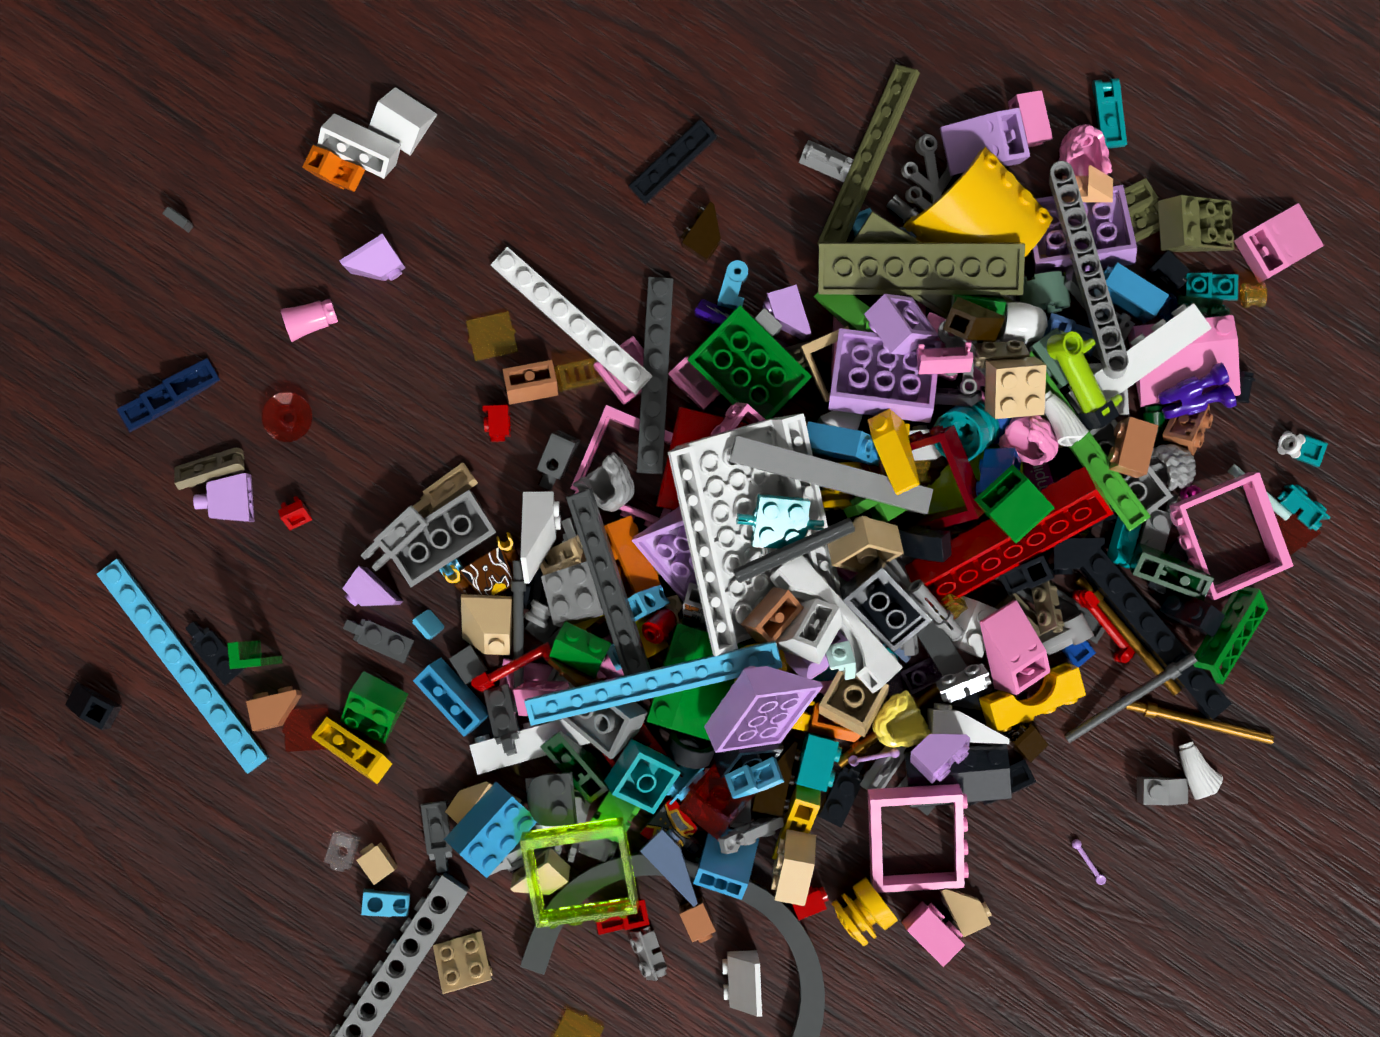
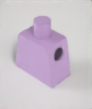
M242 473L207 482V494H195L193 497L194 508L208 509L209 518L255 522L252 477L250 474Z

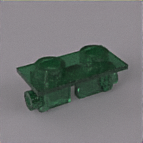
M1178 296L1177 308L1183 304L1188 307L1194 303L1204 318L1227 316L1230 314V309L1222 305L1223 300Z

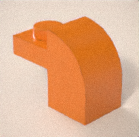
M315 145L312 146L302 168L338 188L343 190L345 188L355 192L365 172V169L361 166L345 161L331 151Z

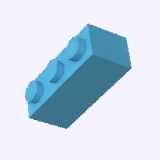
M442 658L429 664L413 680L464 737L475 730L489 716L487 707Z

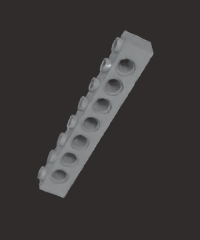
M446 872L441 877L435 876L428 887L432 890L427 899L423 896L414 908L417 914L413 920L408 917L400 929L403 935L399 941L394 939L386 950L389 956L385 962L380 960L372 971L375 977L370 984L368 982L364 983L357 994L361 998L356 1005L350 1004L343 1015L347 1018L342 1027L337 1024L329 1037L373 1036L470 888ZM434 897H444L446 907H437L434 904ZM420 918H429L432 922V928H422ZM406 939L416 940L418 949H408ZM392 961H401L404 966L403 971H395L391 965ZM378 982H386L389 985V992L383 993L379 991L377 987ZM371 1003L375 1007V1013H366L363 1009V1004ZM349 1025H358L361 1029V1034L353 1035L349 1030Z

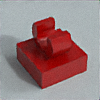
M297 496L293 497L295 503L287 506L285 502H282V509L278 510L281 520L289 530L313 520L309 510Z

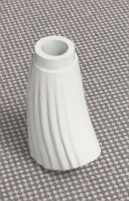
M1051 391L1045 394L1044 413L1053 427L1058 444L1072 446L1089 432L1070 407Z
M1193 741L1180 745L1179 753L1182 767L1194 799H1202L1217 793L1222 784L1223 776L1209 766Z

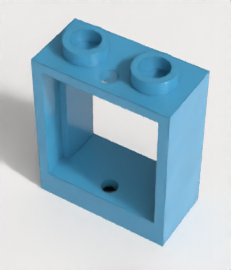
M1118 262L1112 267L1107 266L1103 271L1112 304L1142 323H1146L1154 318L1169 294Z
M808 421L807 431L812 451L827 457L879 466L880 457L871 435L859 430Z

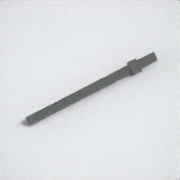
M521 560L513 561V580L511 581V591L513 592L514 660L524 655L523 592L526 591V583L523 580ZM524 666L514 671V689L524 683ZM514 697L515 712H518V711H517V706H516L515 697Z
M1191 653L1177 663H1170L1165 667L1166 670L1064 734L1066 740L1071 743L1172 678L1174 680L1181 676L1183 670L1198 662L1197 658Z

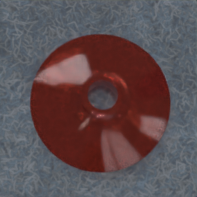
M291 392L279 393L271 397L265 404L262 411V423L266 432L272 438L281 442H293L302 438L309 431L312 424V410L308 402L300 395ZM287 414H292L293 420L287 423L285 421V416Z

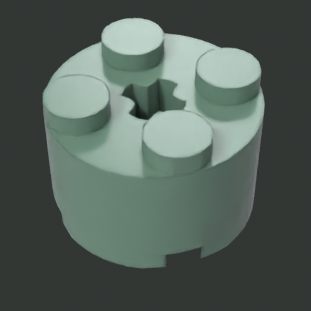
M1054 271L1034 274L1030 281H1027V276L1024 277L1023 295H1019V302L1028 303L1042 310H1047V313L1060 312L1063 308L1070 307V292L1064 285L1066 272Z

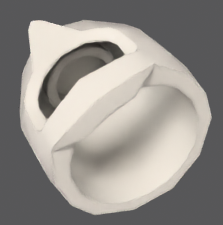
M1006 303L1004 314L1006 318L995 342L1017 340L1024 341L1026 348L1031 347L1034 342L1039 341L1044 336L1045 330L1048 327L1046 313L1041 308L1028 303Z

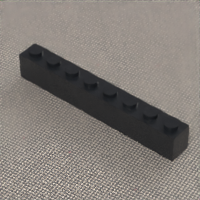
M1101 548L1079 569L1093 587L1098 589L1104 596V600L1164 670H1166L1165 667L1170 663H1177L1190 654ZM1191 665L1181 672V676L1174 679L1175 683L1181 688V691L1206 719H1215L1232 704L1202 668Z

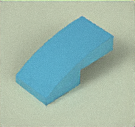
M774 757L752 767L745 765L724 775L733 799L752 795L784 782L779 765Z

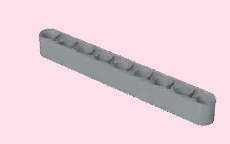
M1058 161L1052 165L1050 170V189L1103 371L1109 378L1118 379L1125 374L1129 363L1128 355L1073 168L1068 162ZM1064 173L1067 178L1060 180L1055 177V174ZM1071 196L1074 201L1066 203L1061 198ZM1070 219H1077L1081 224L1072 226L1068 221ZM1078 242H1083L1088 247L1084 250H1080L1075 246V244ZM1085 265L1092 266L1095 271L1092 273H1085L1082 270V267ZM1098 289L1101 292V296L1093 297L1088 291ZM1103 312L1108 316V319L1105 321L1098 320L1095 314ZM1111 336L1114 338L1115 343L1112 345L1105 344L1102 338ZM1118 360L1121 362L1122 368L1114 369L1110 366L1109 362Z

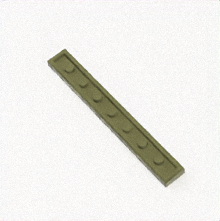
M895 64L817 242L818 245L819 242L847 241L920 73L917 69Z

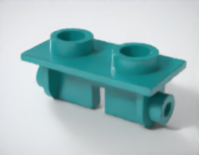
M1293 484L1284 486L1283 488L1288 492L1282 491L1277 497L1280 500L1279 503L1292 514H1295L1299 508L1302 510L1297 519L1307 526L1308 529L1317 531L1322 526L1320 520L1331 518L1325 513L1327 509L1319 502L1311 501L1306 496L1308 494L1306 490L1297 484L1295 486Z

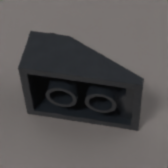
M879 556L840 588L843 602L893 653L933 621L904 583Z

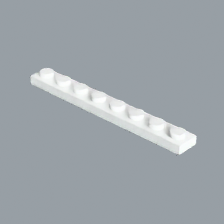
M506 247L491 264L492 268L635 395L653 377L511 249Z

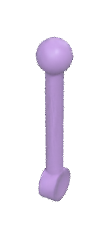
M893 748L889 752L858 758L852 755L849 757L848 762L851 766H857L859 762L890 756L897 758L900 755V751L897 748Z
M1078 839L1073 840L1072 847L1079 851L1095 875L1096 883L1099 885L1105 884V876L1099 874L1081 847V841Z

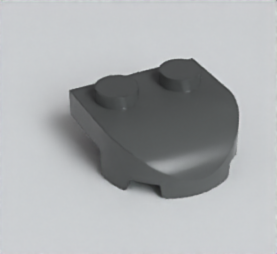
M549 772L531 781L527 790V802L530 814L537 823L543 826L577 824L572 772L552 774Z

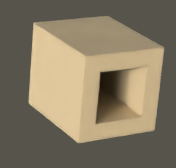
M373 843L369 844L360 851L362 856L356 860L373 885L398 868L382 843L376 846Z

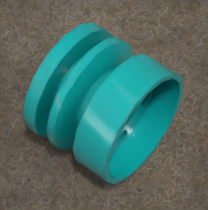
M979 401L972 407L955 406L939 417L934 427L943 425V428L955 426L969 461L992 445L999 434L998 419H994L985 411V403L983 401ZM935 443L941 455L946 457L941 443Z

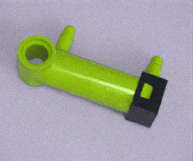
M1073 331L1052 335L1047 341V352L1051 358L1058 360L1082 409V412L1078 414L1081 422L1088 430L1103 428L1119 416L1116 406L1122 401V396L1117 394L1109 400L1105 399L1084 356V353L1095 345V340L1090 338L1083 342L1080 334Z

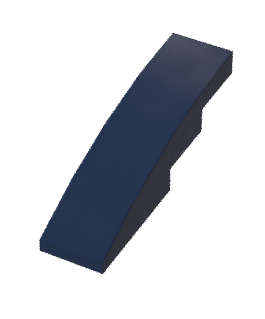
M206 358L163 380L162 384L140 394L139 398L117 408V413L130 433L178 407L214 385L220 379Z

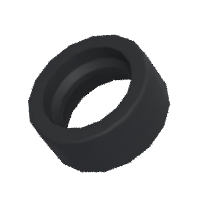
M676 730L671 731L665 747L666 753L671 760L681 766L692 769H702L709 766L715 752L710 740Z

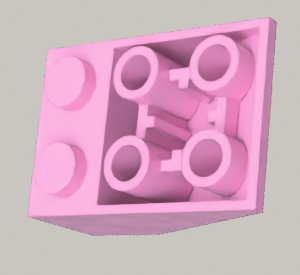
M1299 203L1234 240L1259 283L1324 246Z
M1012 600L979 621L994 689L1017 695L1051 672L1046 649L1017 600Z

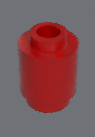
M667 608L655 611L642 625V633L645 639L654 644L661 643L675 628L676 615Z

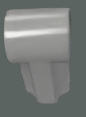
M1082 612L1064 620L1065 626H1063L1062 632L1053 633L1052 629L1039 637L1048 655L1072 644H1080L1094 636Z

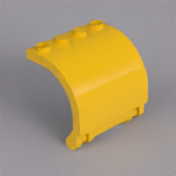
M984 147L978 152L962 176L937 201L919 215L911 217L903 227L908 232L912 231L917 236L916 239L921 242L1025 243L1026 257L1043 237L1054 218L1016 180L1015 176L998 161V158Z

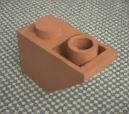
M290 686L277 689L278 694L270 696L268 692L253 695V700L246 701L252 731H262L283 726L301 698V691L293 690V687Z

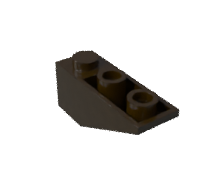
M792 740L777 758L784 782L755 793L752 811L782 817L783 811L788 812L791 797L787 796L789 786L793 787L796 772H792L793 763L799 761L801 747H797V741Z

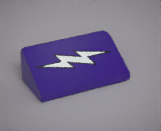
M702 299L695 309L696 317L717 327L733 313L705 299Z

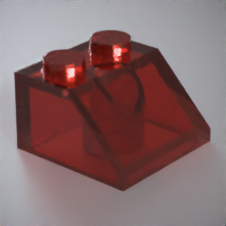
M714 764L692 787L678 809L718 840L730 828L755 794L733 799L726 778H720L716 764Z

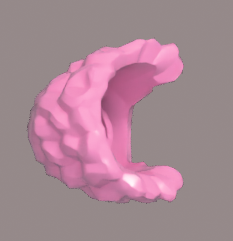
M1088 124L1074 127L1064 136L1059 148V161L1068 162L1072 166L1075 176H1088V165L1095 167L1106 175L1112 172L1109 149L1106 146L1105 137L1101 130Z
M1040 415L1012 418L1009 425L1006 426L1004 434L999 437L998 443L1000 448H1015L1021 462H1026L1033 466L1045 465L1053 460L1059 446L1052 425Z

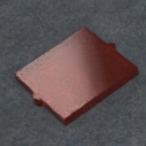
M1300 508L1286 521L1274 512L1290 556L1300 548H1306L1308 542L1321 534L1319 529L1317 531L1308 529L1307 526L1297 519V516L1302 512Z
M328 708L297 709L290 712L284 722L285 729L282 730L285 734L286 752L326 750L324 746L312 738V735L326 717L329 718Z

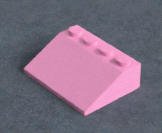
M1234 316L1205 318L1212 327L1209 331L1137 381L1136 386L1140 407L1160 405L1157 396L1159 393L1176 386L1180 381L1192 376L1200 379L1210 373L1215 364L1221 362L1224 364L1229 375V383L1226 384L1231 387L1235 396H1239L1241 394L1239 353ZM1155 324L1133 326L1128 335L1130 348L1132 347L1130 342L1142 333L1145 337L1153 332L1151 327ZM1213 385L1204 388L1202 394L1209 392L1220 385Z

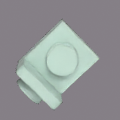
M845 641L831 644L826 652L829 668L831 670L838 669V671H843L845 680L855 678L856 662L850 642Z

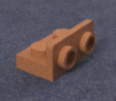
M1207 404L1206 411L1170 419L1163 432V441L1188 446V450L1194 456L1197 447L1201 448L1203 445L1206 428L1209 429L1212 425L1213 414H1210V405Z

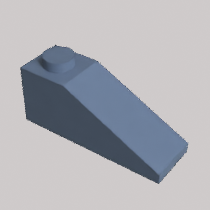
M662 827L641 847L640 852L694 907L698 904L681 846L678 843L680 838L670 828L666 831Z

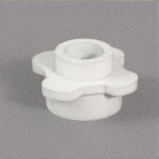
M1290 431L1284 432L1278 442V453L1281 455L1289 454L1292 458H1298L1301 455V446L1306 441L1305 436L1302 434L1294 435Z

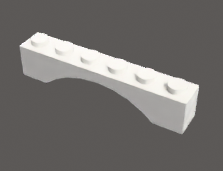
M800 556L784 563L769 577L777 588L789 590L801 602L817 598L840 607L842 626L839 631L850 642L856 662V676L872 693L882 688L903 668L896 656L882 645L880 639L843 602L842 597L835 593L828 585L827 580L817 573L806 557Z

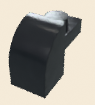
M1044 552L1000 575L1008 595H1012L1027 587L1034 588L1055 577Z

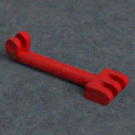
M1075 590L1073 598L1082 608H1087L1120 648L1113 656L1114 661L1121 663L1129 662L1135 654V650L1097 605L1100 602L1092 591Z
M546 642L489 674L484 672L473 678L471 685L478 691L483 692L495 686L494 682L542 656H544L546 661H549L552 647L549 642Z

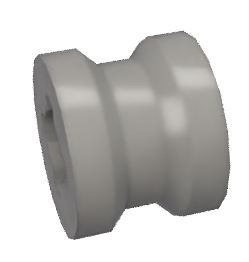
M533 599L531 602L532 607L529 612L525 613L524 618L546 629L548 625L547 620L551 616L550 609L543 603Z

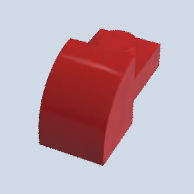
M642 898L618 901L615 904L592 909L598 935L650 925L645 899Z

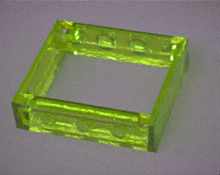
M624 817L522 832L520 847L536 928L550 926V929H553L562 924L576 926L584 921L594 920L595 922H602L610 917L619 916L620 918H626L627 915L638 913L639 900ZM618 837L629 898L545 910L533 849Z

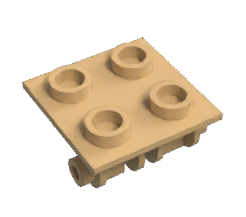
M481 931L433 945L442 994L492 980L493 972L488 964Z

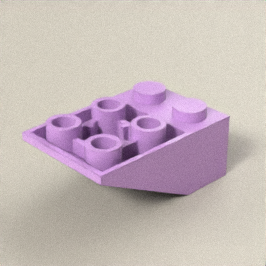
M1020 108L993 112L940 127L950 176L963 174L978 152L984 147L994 154L1004 167L1020 164L1030 157Z

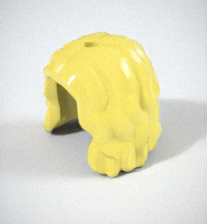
M907 690L900 694L892 695L882 705L872 726L879 742L893 748L918 745L931 734L923 715L920 714L921 712L917 708L913 697Z

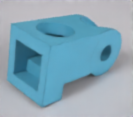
M735 260L728 265L717 302L718 306L736 310L740 305L743 306L744 298L738 297L741 285L748 277V267L744 262Z
M661 585L640 591L628 598L635 621L670 604Z
M364 888L361 915L384 917L408 916L410 894L375 891L374 889Z

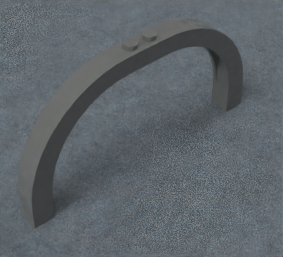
M641 852L608 858L580 872L554 895L543 910L533 929L520 967L543 975L545 974L556 939L563 925L572 912L594 892L611 883L630 877L663 875ZM695 856V859L684 857L692 884L698 867L699 856ZM749 879L741 901L756 908L777 927L788 943L796 961L800 995L798 1010L790 1037H819L824 1018L825 988L821 966L812 941L800 920L784 902L775 901L774 893Z

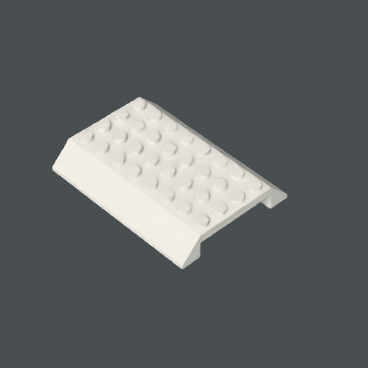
M804 413L756 422L678 445L668 452L713 656L738 649L737 643L752 638L740 624L773 587H776L769 577L782 566L779 565L742 583L736 580L733 572L735 568L777 550L773 548L752 547L751 525L736 524L737 513L752 515L756 508L758 494L808 498L811 501L809 519L824 520L823 528L828 527L819 486L729 462L735 436L813 456ZM808 530L806 536L818 532V530ZM826 544L802 555L810 561L811 566L817 573L827 580L828 585L835 593L841 596L837 568L832 566L828 545Z

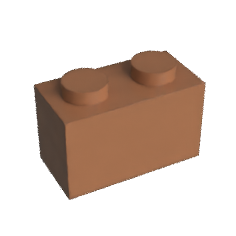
M552 360L503 369L509 405L558 396L557 380Z
M1133 417L1121 420L1114 430L1116 440L1108 455V461H1110L1109 470L1134 478L1147 475L1158 425Z
M773 587L740 625L755 642L763 644L776 641L804 607L789 590Z
M703 896L697 898L698 904L694 907L689 902L679 906V915L692 942L697 940L699 943L705 942L713 937L712 933L716 932L715 922Z

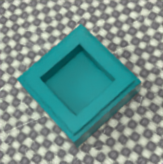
M1304 435L1306 441L1301 446V455L1294 459L1320 467L1328 443Z

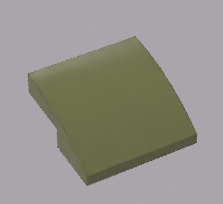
M1146 178L1125 188L1124 192L1135 241L1138 242L1160 231L1158 196Z

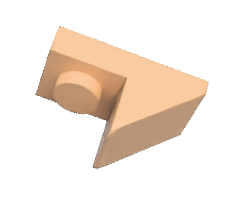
M1088 165V176H1075L1083 202H1113V178L1091 165ZM1071 196L1062 197L1064 202L1074 201Z

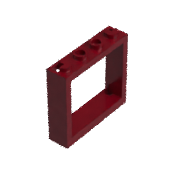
M938 425L929 429V432L925 434L922 431L910 434L908 437L911 450L941 443L965 505L903 522L901 516L898 515L887 522L930 525L932 530L978 519L984 514L974 500L977 497V480L955 426L943 428V425ZM860 463L862 470L883 475L880 465L874 466Z

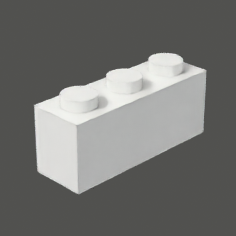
M333 114L321 126L317 147L331 151L339 158L359 165L365 170L385 178L397 164L401 144L337 114Z

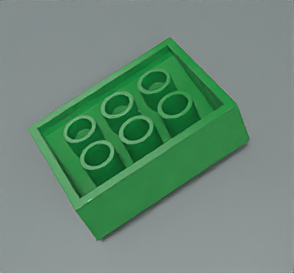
M741 305L687 359L732 405L736 402L747 403L766 420L772 419L812 377Z
M676 623L662 667L713 655L709 634ZM737 643L738 649L744 647V644ZM734 679L653 697L645 720L662 727L710 740L704 726L734 684Z

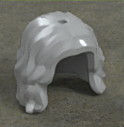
M1175 444L1159 445L1153 448L1149 465L1163 484L1168 485V490L1172 491L1177 487L1181 489L1190 487L1196 475L1195 459L1187 448Z
M614 452L603 460L601 467L573 483V486L577 487L579 492L592 488L597 506L610 512L620 509L634 495V482L630 477V472L623 460Z

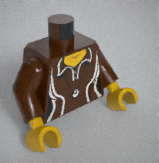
M507 532L508 540L506 542L500 541L499 536H497L498 547L460 571L454 565H450L454 570L452 575L448 576L445 572H442L446 581L453 583L462 594L512 596L509 589L513 580V561L520 560V557L513 545L511 534Z

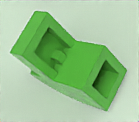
M858 496L850 499L851 505L843 509L847 518L860 515L869 510L874 520L885 522L906 511L903 508Z

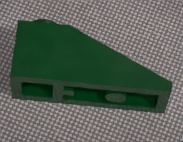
M1138 543L1129 563L1132 575L1203 601L1214 580L1213 576L1163 551Z
M558 731L540 746L562 773L572 772L573 785L589 804L609 790L604 781L609 771L596 757L561 731Z

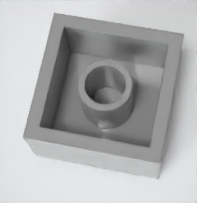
M587 561L541 576L554 625L562 628L565 621L574 625L604 615Z

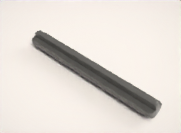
M850 518L844 519L739 566L733 570L736 580L742 583L849 535L855 531L853 522Z

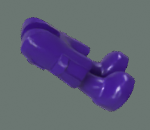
M1222 362L1215 364L1210 373L1200 379L1192 376L1180 381L1176 386L1159 393L1157 396L1160 404L1181 400L1162 409L1164 418L1172 419L1186 414L1194 415L1206 411L1207 404L1213 402H1221L1226 408L1235 407L1237 405L1236 398L1231 387L1226 384L1229 383V375ZM1213 385H1220L1215 389L1202 394L1204 388Z

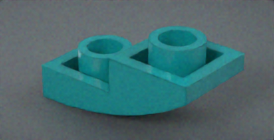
M1188 273L1186 298L1238 301L1239 275Z

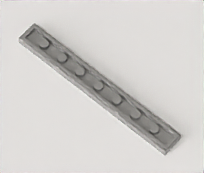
M735 436L729 462L921 514H928L933 489L918 485L897 495L887 476L740 436Z

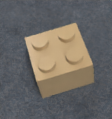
M1035 356L986 360L985 411L994 419L1044 415L1045 363Z
M860 516L854 519L855 531L827 544L832 566L860 572L878 556L885 563H888L904 554L898 526L886 523L885 521L874 520L867 516Z
M838 671L819 704V714L865 737L888 695L889 685L885 684L882 688L872 693L856 674L855 678L845 680L843 671Z
M786 829L784 839H779L778 857L774 860L771 889L775 890V901L805 906L815 866L816 835Z

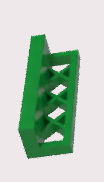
M1244 587L1233 592L1221 611L1225 617L1214 638L1206 635L1195 653L1198 662L1193 664L1194 667L1210 670L1215 682L1223 685L1268 611V606L1260 589Z
M260 640L227 643L230 669L283 663L282 656L262 658Z

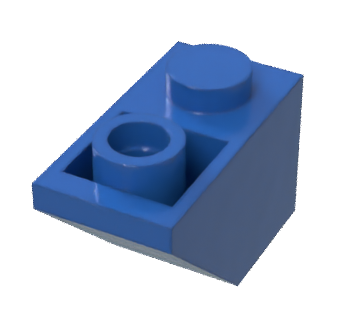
M1015 448L984 450V457L979 463L980 481L976 482L977 496L1012 464L1020 471L1021 460Z

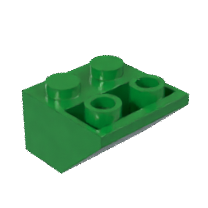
M1013 464L974 499L982 511L1016 544L1055 509L1033 483Z
M363 671L350 690L340 722L385 744L403 710L408 693Z

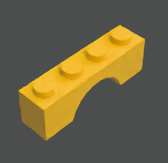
M1066 662L1051 668V672L1044 676L1042 686L1038 692L1025 700H1016L1012 694L1001 690L979 698L986 726L997 732H1006L1018 723L1030 722L1037 715L1052 713L1061 705L1077 702L1078 698L1086 695L1079 667Z

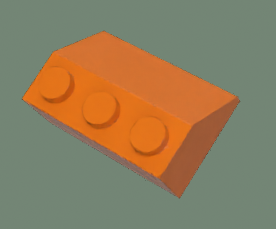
M630 515L605 525L607 537L627 598L640 591L661 585L658 580L657 571L631 541L634 536L639 534L638 527L633 521L632 516Z

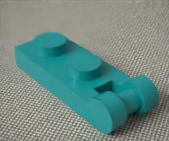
M1112 78L1107 82L1093 80L1092 90L1095 97L1098 129L1102 131L1105 137L1107 148L1125 147L1127 145L1120 80L1119 78ZM1110 91L1112 97H1104V92Z
M1119 516L1117 517L1107 556L1114 564L1130 568L1129 563L1133 556L1141 524L1129 531Z

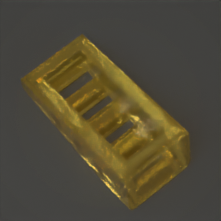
M591 358L556 366L554 371L559 392L605 382L601 376L596 378L593 364L597 360ZM584 366H587L590 376V379L588 380L586 378ZM575 368H577L580 378L579 382L576 381L574 373ZM564 371L568 373L570 384H567Z

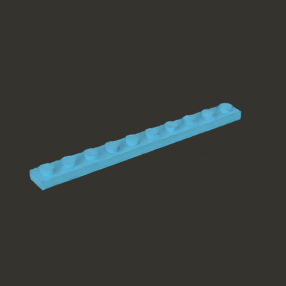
M120 559L114 560L97 573V576L245 772L249 774L269 759L268 755Z
M776 641L733 650L718 656L711 655L527 698L524 703L530 725L532 726L735 679L740 676L743 669L749 666L782 668V662Z

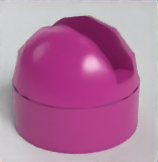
M1190 485V487L1181 489L1180 498L1181 500L1188 498L1187 491L1190 497L1202 491L1199 487Z

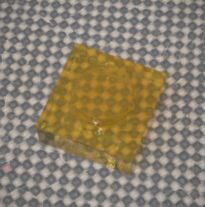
M951 593L939 601L946 610L952 612L953 619L958 618L962 612L968 609L965 600Z

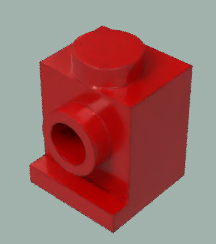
M508 405L483 406V412L488 413V417H484V431L489 432L490 442H504L505 437H511L510 407Z
M810 885L805 906L792 905L798 920H802L826 910L824 902L829 901L823 886L813 888Z

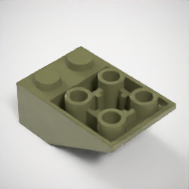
M1186 195L1158 201L1161 251L1199 252L1234 250L1231 201Z

